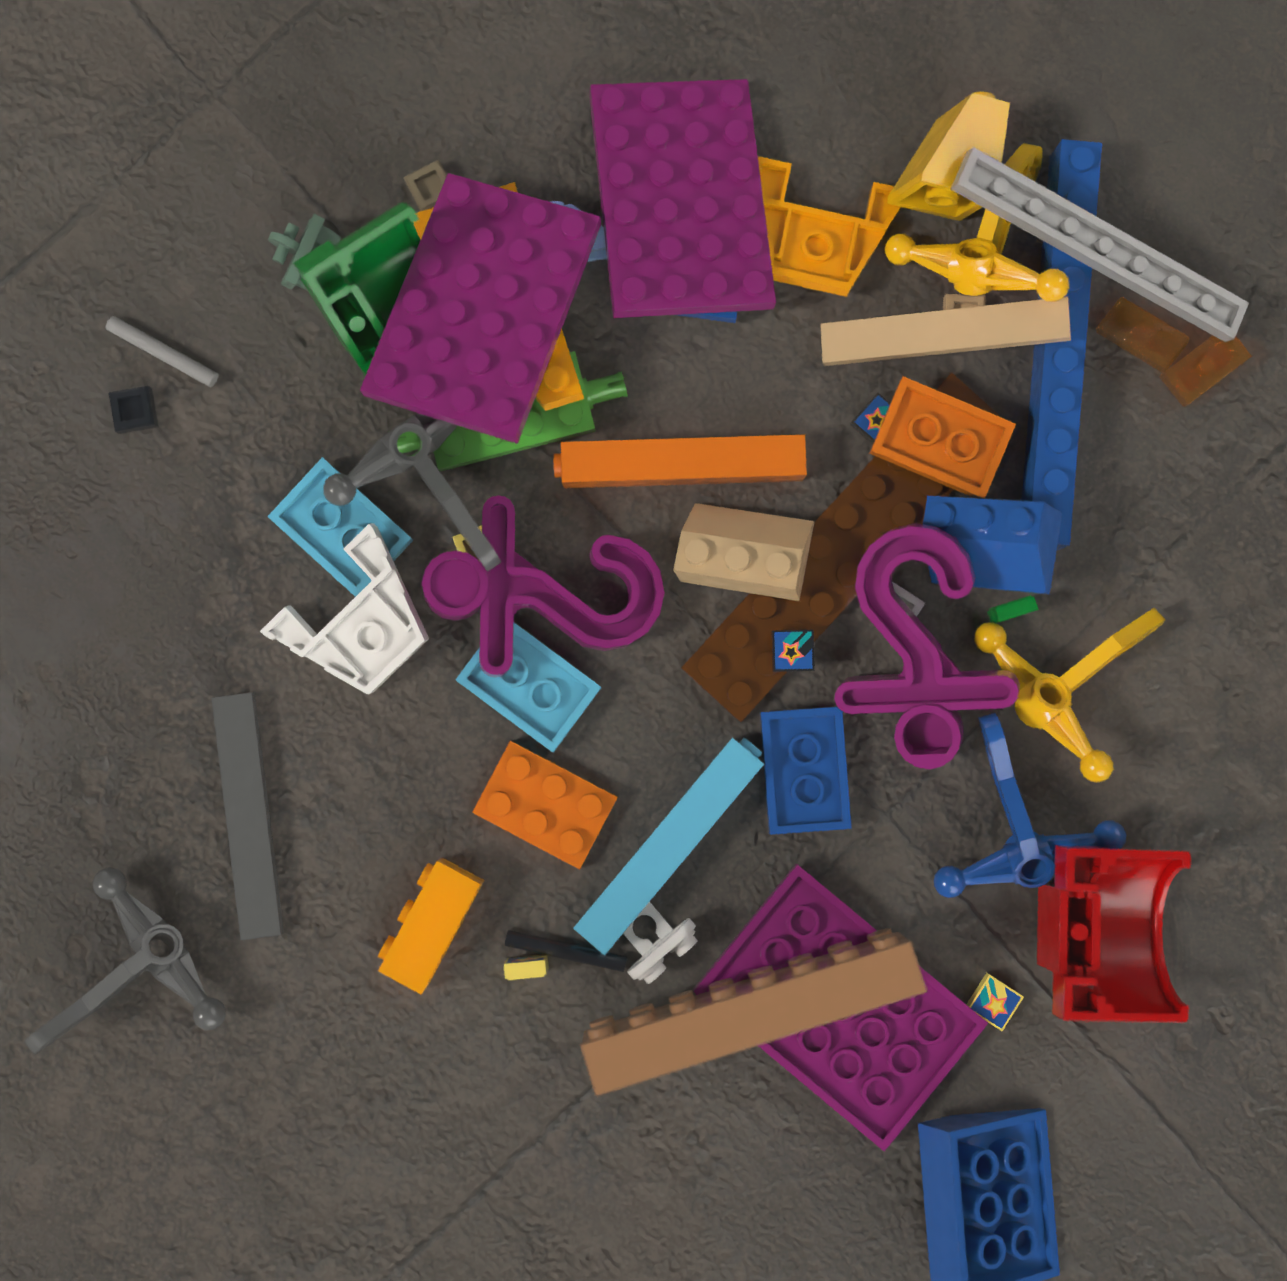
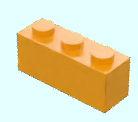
M444 858L437 860L435 865L428 862L417 881V885L423 888L416 901L408 899L397 921L403 923L396 938L391 935L388 936L378 954V957L383 960L378 972L422 995L430 984L485 880Z

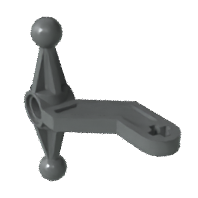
M415 414L381 436L349 474L336 473L325 480L323 494L326 500L333 505L344 506L354 499L356 488L403 473L414 466L487 572L501 563L498 555L459 497L428 457L443 444L458 425L423 414ZM413 432L418 436L420 447L415 454L403 455L399 451L397 441L402 433Z
M116 868L100 870L93 879V889L100 898L112 900L129 945L136 954L119 965L82 998L31 1034L24 1042L34 1055L44 1050L104 1006L145 970L151 972L154 978L194 1007L193 1019L195 1024L201 1029L214 1030L220 1027L225 1020L226 1009L224 1004L216 998L206 996L189 951L183 945L181 933L127 893L125 890L126 878ZM153 940L164 941L169 947V955L166 957L153 955L149 949V943Z

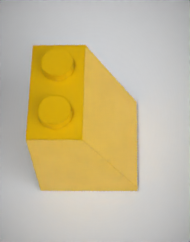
M974 92L939 117L888 195L887 204L961 221L983 208L951 190V187L966 152L973 147L1002 163L1010 102L995 99V95L989 92Z

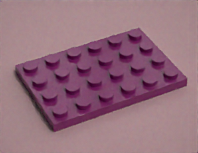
M748 79L590 85L589 97L613 318L774 309L776 297Z
M448 173L360 388L363 396L518 444L601 227L600 216Z
M796 863L693 988V992L697 995L710 991V984L727 978H732L733 983L749 979L748 973L761 967L772 966L773 971L789 966V959L802 954L812 953L813 958L829 954L827 948L840 942L851 941L853 946L867 942V935L877 930ZM920 966V972L927 990L925 993L757 1045L884 1152L988 1024L987 1021Z

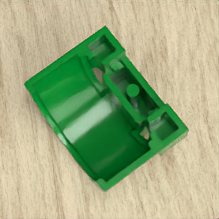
M400 202L333 245L328 240L293 262L302 276L300 280L336 337L354 359L364 376L367 374L421 240L413 223L418 221L419 218L415 210L405 202Z

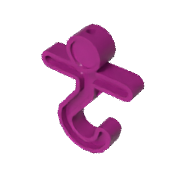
M500 495L492 496L483 505L482 533L498 555L501 563L487 572L481 562L469 553L461 551L444 552L431 560L424 571L422 580L425 601L431 610L440 617L456 621L467 619L480 610V668L485 674L495 678L505 675L511 668L513 661V617L518 610L523 608L534 609L581 646L608 651L625 648L648 633L660 615L665 593L661 571L649 552L630 539L603 535L596 539L592 545L589 554L590 561L598 570L614 573L622 578L627 586L629 597L626 607L618 614L609 616L598 614L544 571L538 570L515 552V508L511 500Z
M913 523L891 529L868 547L858 565L855 585L861 610L903 659V671L900 674L848 677L837 688L834 699L838 708L849 714L903 712L896 724L894 735L898 752L905 761L915 767L934 769L942 767L951 761L960 748L964 725L961 715L957 710L1009 707L1018 698L1020 683L1016 675L1008 670L960 671L942 650L941 644L894 591L892 583L893 573L899 564L909 560L923 561L930 565L937 574L941 591L950 598L959 599L969 594L975 583V574L970 555L956 537L936 526Z

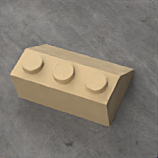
M695 503L681 531L673 570L680 582L799 601L814 521Z

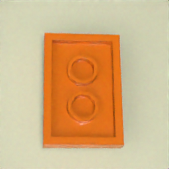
M902 376L869 454L973 498L985 499L1016 423Z
M510 740L472 813L580 870L618 796Z

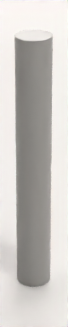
M115 316L108 320L106 330L209 387H213L219 374Z

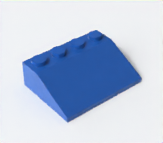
M1034 1108L950 1115L918 1123L930 1280L1043 1281L1059 1276L1060 1268L1046 1109Z

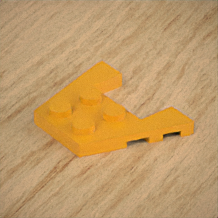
M758 156L773 281L847 297L901 208L887 204L888 195L894 186L873 182L865 219L785 202L784 198L792 163Z

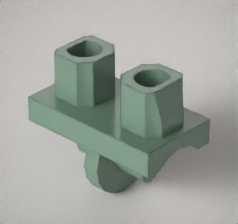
M313 214L299 243L295 241L299 227L294 224L288 223L283 234L277 232L270 233L268 241L277 247L272 258L273 261L283 265L288 253L293 254L280 285L290 290L295 285L306 289L300 280L302 276L293 262L328 240L333 245L341 240L340 236L323 226L324 218Z

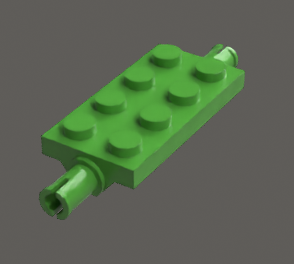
M575 351L570 352L582 389L583 400L544 411L535 399L518 444L457 426L434 452L438 470L441 472L596 432L590 410L594 408L593 404L628 396L622 371L617 372V374L587 381L586 378L581 376ZM405 432L399 436L397 447L402 454L418 450L420 440L415 433Z

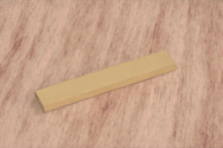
M1063 297L1056 302H1047L1040 299L821 324L822 362L824 366L1071 341L1068 297Z

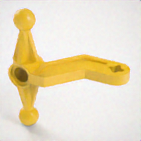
M1023 143L1004 165L1036 181L1042 163V148ZM985 209L977 238L967 239L959 244L916 245L914 240L907 234H896L888 239L884 249L887 259L894 265H905L914 261L948 278L949 282L953 283L954 288L964 295L978 296L993 290H1036L1043 300L1056 302L1067 295L1070 286L1069 278L1059 269H1048L1039 274L1003 256L1002 251L1011 223Z
M1156 608L1149 610L1109 637L1061 677L1047 674L1046 672L1042 674L1006 644V632L997 623L987 622L980 625L974 634V642L981 651L994 654L1002 670H1008L1018 678L1020 688L1014 706L1019 719L1032 728L1044 729L1079 757L1082 775L1089 781L1098 783L1107 780L1114 770L1113 761L1110 755L1104 751L1092 748L1071 708L1073 705L1071 703V693L1115 658L1149 636L1166 619Z

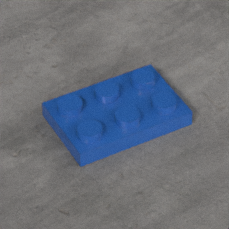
M838 707L760 712L769 834L852 829L843 711Z

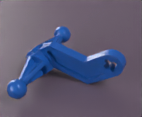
M996 713L979 717V724L991 773L1012 836L1006 841L1001 850L963 870L954 866L942 867L934 875V887L941 896L946 898L957 897L967 885L1014 882L1016 885L1020 884L1023 887L1037 888L1047 884L1055 874V845L1121 849L1126 843V831L1118 822L1106 820L1099 823L1093 833L1044 836V834L1039 835L1033 832L1014 777L1006 739Z

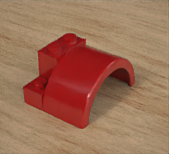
M1055 845V883H1047L1038 887L1037 965L1053 972L1052 1014L1064 1021L1177 1023L1188 1021L1189 1005L1185 1004L1177 995L1167 971L1163 949L1162 926L1168 889L1179 871L1191 868L1190 852Z

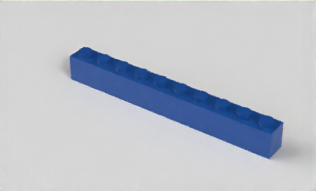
M1062 139L1049 158L1047 189L1095 216L1097 215L1102 143ZM1043 241L1040 274L1048 269H1059L1069 278L1070 286L1067 295L1064 297H1068L1071 341L1034 345L1021 501L1045 502L1062 512L1056 550L1058 551L1070 546L1092 268Z

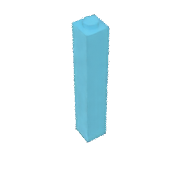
M732 738L573 929L605 955L764 764L758 758L762 752L745 738L739 743Z

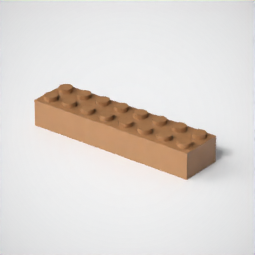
M891 928L882 929L868 934L867 942L854 946L851 941L840 942L827 948L829 954L816 958L812 957V953L802 954L789 959V966L775 971H773L772 966L761 967L748 973L749 979L733 983L732 978L716 981L709 985L710 991L694 996L692 990L685 991L669 997L670 1004L654 1008L653 1003H647L630 1009V1016L614 1021L613 1015L596 1019L589 1023L590 1029L584 1031L581 1043L595 1094L598 1096L925 993L927 990L912 943L899 932L892 933Z

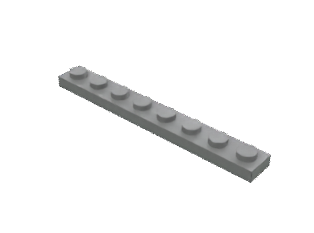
M973 147L966 152L951 190L1220 340L1227 342L1235 339L1249 302Z

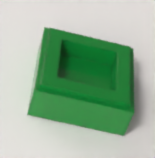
M1030 595L989 608L987 614L990 622L999 623L1039 609L1035 597Z

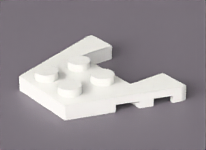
M374 523L368 524L344 548L347 554L369 576L371 582L318 634L291 605L285 606L260 631L269 639H276L290 647V651L301 657L306 656L325 667V671L368 695L379 688L429 640L383 537Z

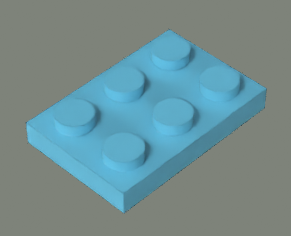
M322 457L267 517L356 597L371 582V579L347 554L344 548L371 523L378 527L393 561L409 546L413 539L357 488L354 499L347 505L336 506L328 502L323 494V485L329 476L339 472Z
M514 622L513 661L511 668L505 675L495 678L485 674L480 668L478 649L455 679L553 753L602 688Z

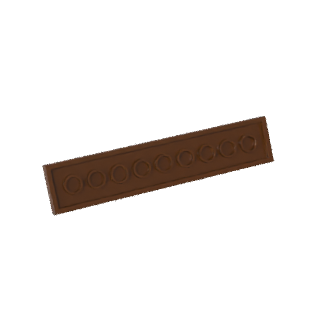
M953 373L936 389L1001 417ZM875 456L814 522L800 600L795 601L749 593L681 669L741 723L787 673L772 672L771 631L813 630L815 642L857 596L855 590L857 569L868 547L891 529L913 523L923 524L927 496L947 497L954 489Z

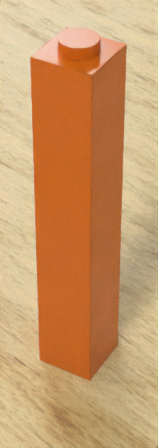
M805 435L561 442V453H554V477L562 478L564 488L803 481L807 475Z

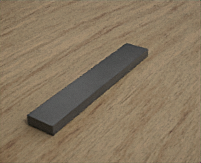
M255 693L214 697L211 699L240 940L284 934Z

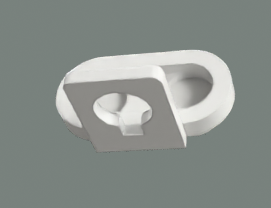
M651 902L645 906L637 917L641 915L652 917L656 922L657 928L655 933L659 936V939L652 943L648 938H639L633 931V922L623 933L642 955L629 968L627 973L633 980L637 978L639 981L644 979L647 984H650L666 970V966L662 962L664 960L663 957L668 952L673 953L675 951L680 957L698 941L693 936L696 925L690 918H687L673 929Z

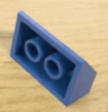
M927 496L923 525L936 526L956 537L970 555L975 574L973 588L1050 595L1062 512L1045 502ZM928 565L932 583L939 584L937 574Z

